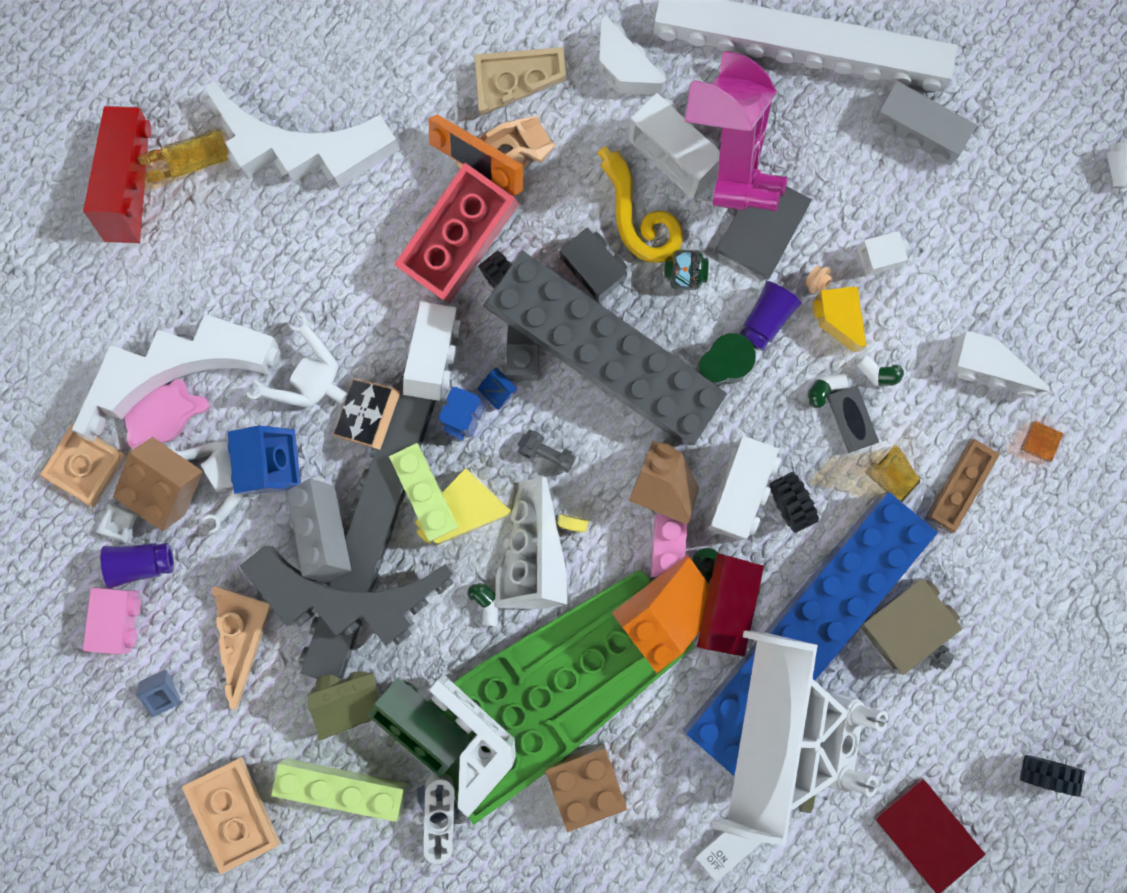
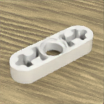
M434 773L425 782L423 853L426 860L433 864L446 862L452 854L454 783L452 778L446 773L441 778ZM437 785H443L444 788L442 791V801H436ZM436 812H442L448 818L442 824H434L430 821V817ZM435 835H441L440 851H434Z

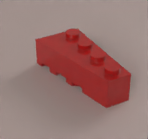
M104 106L83 212L104 242L140 244L148 138L151 136L150 121L146 120L140 107Z

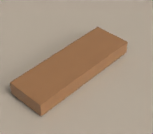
M974 438L970 439L925 518L948 532L955 533L1000 454Z

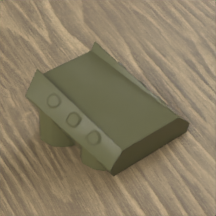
M364 671L352 672L348 678L342 680L334 675H323L317 678L315 686L308 694V708L318 734V741L372 720L367 714L381 697L374 671L369 673Z

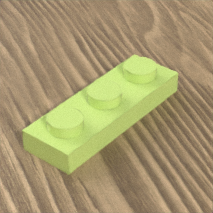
M416 443L389 456L429 542L458 529L459 527L420 445Z

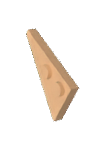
M213 586L212 594L216 599L218 615L216 617V624L220 632L221 663L225 668L227 684L225 685V694L229 701V708L236 710L243 696L272 607L266 601L219 586Z

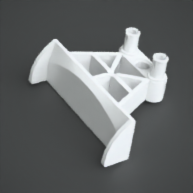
M743 631L744 638L757 640L728 819L712 820L711 827L750 840L785 845L791 811L824 788L829 787L841 792L853 790L868 797L875 795L878 788L869 786V783L878 785V779L875 776L855 771L862 726L879 732L884 731L888 723L876 719L888 720V714L883 710L865 707L858 699L832 692L828 693L814 681L812 677L818 645L769 633Z

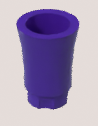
M765 281L760 296L739 334L745 336L753 344L754 349L763 352L768 343H772L789 317L802 305V302L780 285L771 281Z
M168 543L103 546L101 549V571L105 585L109 589L129 582L160 577L162 574L173 573L174 571L173 551Z

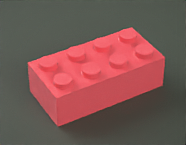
M464 163L394 265L450 304L515 212L519 203L512 195Z

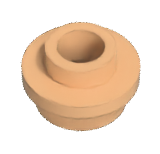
M819 265L813 268L804 284L809 288V293L815 295L818 291L820 292L828 288L832 281V277L829 276L830 268L826 266L822 268Z

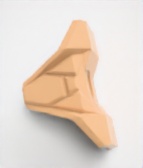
M538 116L502 123L479 137L480 140L497 150L504 145L510 146L513 150L507 152L506 155L521 163L523 168L533 163L534 160L542 163L555 148V144L548 137ZM457 161L455 162L459 169H461L463 165Z

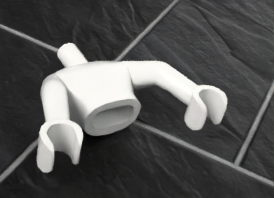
M297 313L296 315L303 319V325L299 328H295L291 324L289 326L293 331L302 335L321 361L305 356L294 370L289 383L300 394L267 388L263 383L253 381V383L260 387V392L255 396L246 392V395L257 401L267 398L296 406L313 407L326 394L342 404L348 394L332 384L338 371V365L324 344L311 331L309 319L303 314Z
M227 442L208 443L178 452L170 448L187 461L210 456L200 466L215 491L219 492L233 487ZM233 489L213 515H207L202 519L201 524H206L210 520L217 522V526L208 532L209 535H215L220 531L221 522L234 510L244 494H234Z

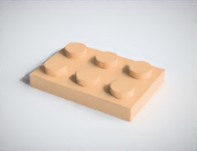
M243 757L182 786L220 874L281 844Z

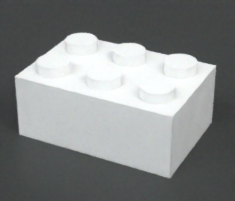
M656 93L631 118L628 141L694 200L718 175L720 145L715 140L707 139L701 134L700 128L696 123L685 122V118L677 112L676 105L666 97L663 99Z
M742 436L734 443L704 528L738 541L748 539L750 535L754 536L760 518L756 517V513L761 505L764 506L766 504L771 489L766 487L768 479L771 475H776L781 462V458L777 457L779 448L746 436Z

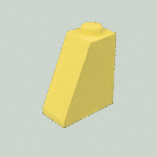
M465 468L442 492L459 528L433 541L441 545L506 518L512 511ZM419 519L414 522L419 527L416 533L430 545L433 541L429 542Z

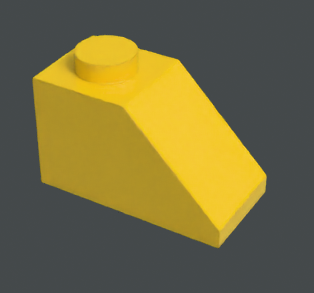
M858 286L821 290L816 295L815 300L812 301L813 317L818 318L819 327L852 352H860L867 345Z

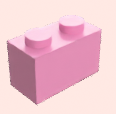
M662 514L654 515L650 577H659L685 557L687 524Z
M103 587L90 589L83 651L110 654L132 652V648L137 641V630L134 629L135 619L141 609V599L138 598L139 591Z

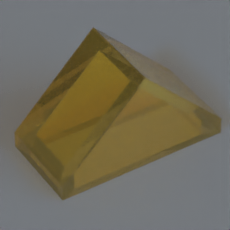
M896 445L884 449L864 471L883 490L892 493L901 502L921 482L901 449Z

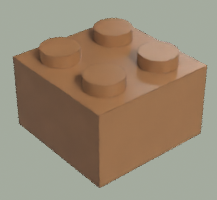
M151 437L128 453L113 498L164 532L186 515L203 471L154 437Z
M605 743L565 757L561 762L545 768L567 832L628 810Z

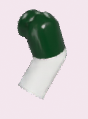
M869 356L857 364L858 368L876 386H894L900 383L904 376V370L901 366L878 367Z
M846 374L817 378L808 390L809 405L813 408H821L825 405V398L829 395L830 391L847 389L848 381Z
M472 584L468 588L467 595L470 600H475L483 608L482 625L498 626L499 608L495 607V593L485 584Z

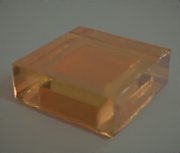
M1037 421L1031 422L1020 450L1046 462H1052L1064 433Z

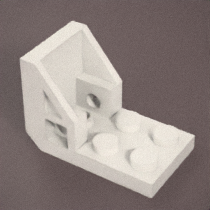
M443 675L429 689L433 694L431 697L432 701L443 711L449 708L458 716L455 720L456 723L467 733H471L472 730L476 733L460 754L458 809L469 817L512 768L516 757L515 738L448 677ZM481 746H486L491 752H484Z

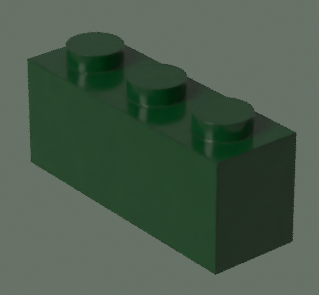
M399 677L375 702L367 714L370 719L440 778L472 740L457 723H452L445 717L436 704L426 701L418 694L417 689L411 683L404 682Z

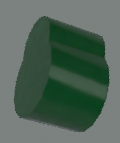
M728 333L722 335L712 344L710 350L701 357L696 367V372L716 386L739 382L752 370L755 364L756 352L754 346L745 336L740 334Z

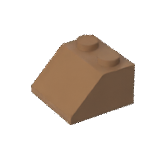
M652 441L629 501L688 525L699 486L682 452L675 450L669 444Z

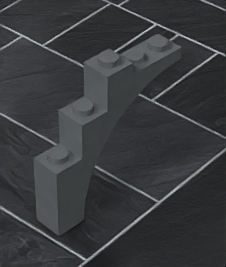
M273 546L262 547L240 565L244 573L286 626H292L296 623L299 627L315 615L312 612L315 609L336 636L343 633L350 636L363 625L361 619L364 618L385 646L392 642L398 646L412 634L409 628L415 624L408 616V613L411 611L413 615H416L429 604L426 598L435 591L438 595L442 594L454 584L451 578L456 575L449 564H444L425 578L401 588L381 592H354L334 588L317 580L302 577L301 571L289 564Z

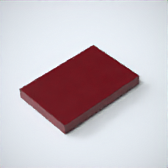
M717 553L699 633L698 648L745 657L749 639L743 637V631L751 630L764 565Z
M922 777L873 817L934 893H942L986 855Z

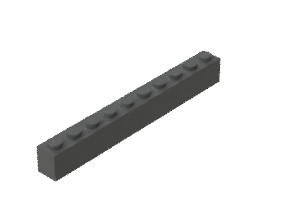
M402 375L399 383L394 382L392 388L401 392L380 450L371 447L370 457L373 460L370 469H365L362 474L360 486L363 489L360 498H355L352 503L350 516H353L350 528L346 527L344 529L351 571L332 580L330 586L354 592L373 591L406 493L389 456L416 443L421 448L437 401L403 395L404 376ZM315 616L309 634L313 635L309 647H304L300 656L299 664L303 665L300 674L315 679L323 675H334L342 680L360 628L350 636H347L346 633L336 636L321 616Z

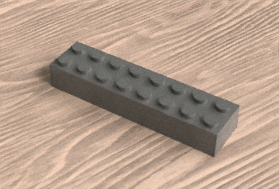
M523 250L515 256L482 306L684 445H695L728 394Z

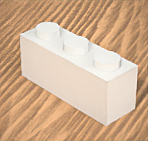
M420 301L403 378V395L440 401L442 390L449 389L451 371L446 370L448 363H454L456 346L452 345L453 338H459L461 320H456L457 307Z

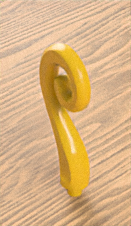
M606 145L603 146L597 154L603 160L600 167L615 187L616 223L624 245L633 255L649 263H663L665 260H671L672 253L675 250H680L683 243V230L679 220L672 213L665 210H656L648 213L642 220L640 227L644 238L648 241H652L655 238L654 226L658 223L666 225L670 235L668 241L660 247H650L641 241L632 223L634 181L630 167L618 150L612 153Z

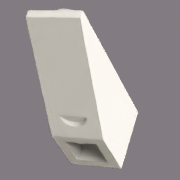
M965 331L957 336L948 371L958 373V378L966 381L983 380L987 382V386L994 389L1005 390L1006 387L1017 390L1018 395L1027 398H1036V396L1049 391V386L998 339L970 331Z

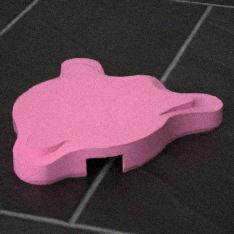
M181 379L173 380L170 385L164 384L139 401L125 415L128 445L134 449L151 437H154L161 443L173 441L181 434L192 417L208 411L210 407L208 399L203 396L190 395L186 383Z

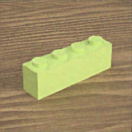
M286 758L277 766L271 796L397 822L403 812L408 783Z

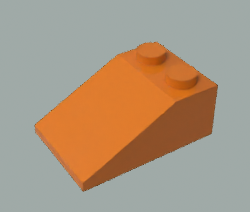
M686 555L612 612V615L656 673L683 654L700 632L710 586L690 557Z

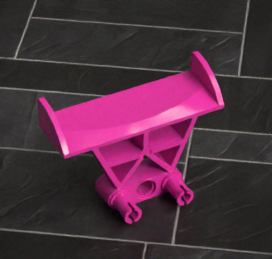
M724 51L722 53L719 76L711 84L698 80L690 83L685 122L722 127L718 179L714 191L713 206L742 211L753 207L777 212L780 195H785L788 177L764 174L758 168L771 104L777 90L770 76L758 63L745 55L731 51Z

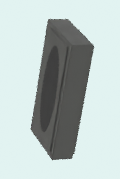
M858 385L827 396L848 453L879 443Z

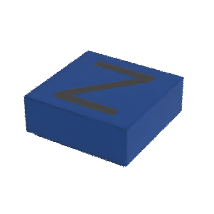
M497 367L489 372L477 388L497 410L501 409L517 390L513 383Z

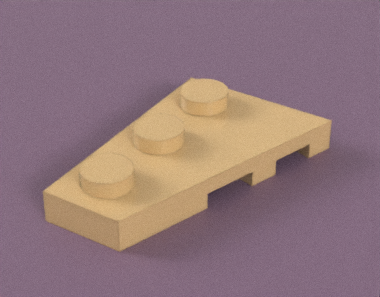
M563 47L474 55L480 116L566 81Z

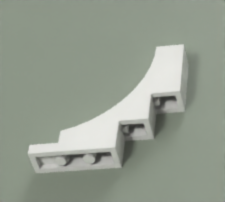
M204 314L193 341L157 330L146 357L110 346L72 431L82 439L94 442L96 436L105 427L106 414L122 420L139 401L152 391L190 373L218 368H238L268 374L271 366L274 367L279 360V346L272 336Z

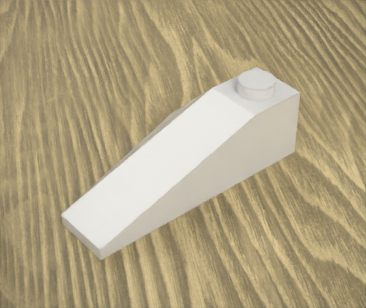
M541 476L519 483L511 519L514 522L510 539H505L503 546L504 549H507L503 567L498 566L496 574L495 607L545 609L567 604V572L547 478Z

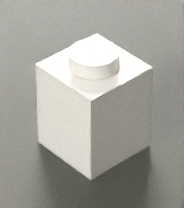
M900 231L864 240L857 248L866 276L900 268L908 261L909 246L907 241L902 239Z

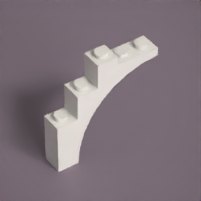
M215 81L204 87L210 96L206 102L216 116L221 113L226 121L221 125L230 137V140L225 142L231 153L227 154V157L237 171L242 168L248 177L274 162L283 176L288 173L295 182L320 166L329 181L335 179L341 187L400 150L396 138L381 115L358 126L336 132L314 134L292 132L267 125L248 115L228 99Z

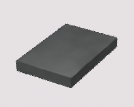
M786 186L785 195H780L777 212L749 207L745 211L738 210L716 252L769 280L812 199Z

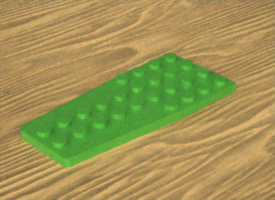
M636 571L480 663L453 682L515 738L516 757L513 766L468 817L473 825L546 774V767L561 762L693 649L694 642L692 641L683 654L656 673L612 615L614 610L651 583L645 572ZM449 708L446 711L441 709L445 717L452 723H456L455 720L458 716ZM473 730L471 733L466 732L471 739L476 735ZM481 746L484 752H491L486 746ZM460 755L445 772L453 780L454 797L457 801L459 794Z

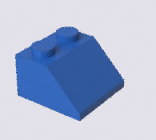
M258 425L228 431V452L230 454L231 482L234 494L287 491L301 483L295 429Z

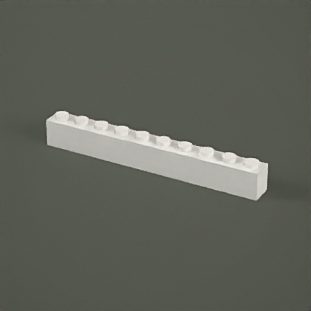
M659 0L653 35H658L661 39L667 41L678 39L688 41L689 44L694 46L709 45L717 47L721 51L732 52L735 50L745 52L747 55L755 58L766 56L775 58L781 63H802L811 69L828 68L843 75L850 73L859 74L868 80L884 79L893 81L894 84L898 81L906 86H920L930 92L943 91L951 81L958 47L956 44L728 0Z

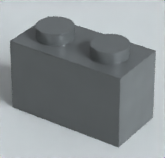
M587 227L559 250L560 259L599 303L626 280L627 272L625 269H627V265L617 254L612 256L605 248L607 242L597 231L592 233Z

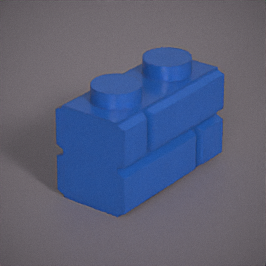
M456 386L451 387L446 399L448 405L443 406L439 419L444 425L443 431L447 435L463 441L465 436L468 438L474 436L478 426L476 421L481 419L485 406L478 395Z

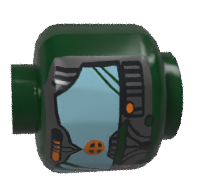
M675 250L672 253L671 260H665L664 278H670V284L673 289L698 290L702 283H707L708 258H704L702 252L698 250Z

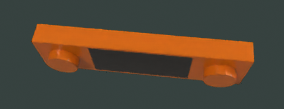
M438 114L428 118L429 144L462 165L464 163L468 164L513 196L523 191V165Z

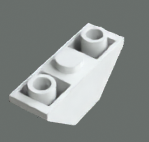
M605 15L601 19L599 73L618 93L649 95L658 93L661 95L665 91L667 81L662 68L657 64H652L646 58L642 47L636 42L632 43L626 37L622 26L616 21L612 22Z

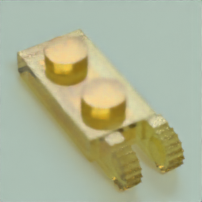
M218 128L162 146L158 150H152L138 156L141 165H148L163 159L166 161L167 167L158 168L145 174L148 183L169 177L176 178L229 159L225 142Z

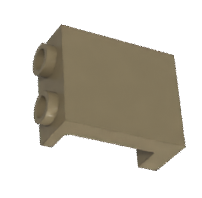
M915 578L911 581L910 586L869 616L860 626L896 674H906L963 629L958 623L960 617L950 605L947 604L945 606L938 598L939 590L928 579L925 581L923 578Z

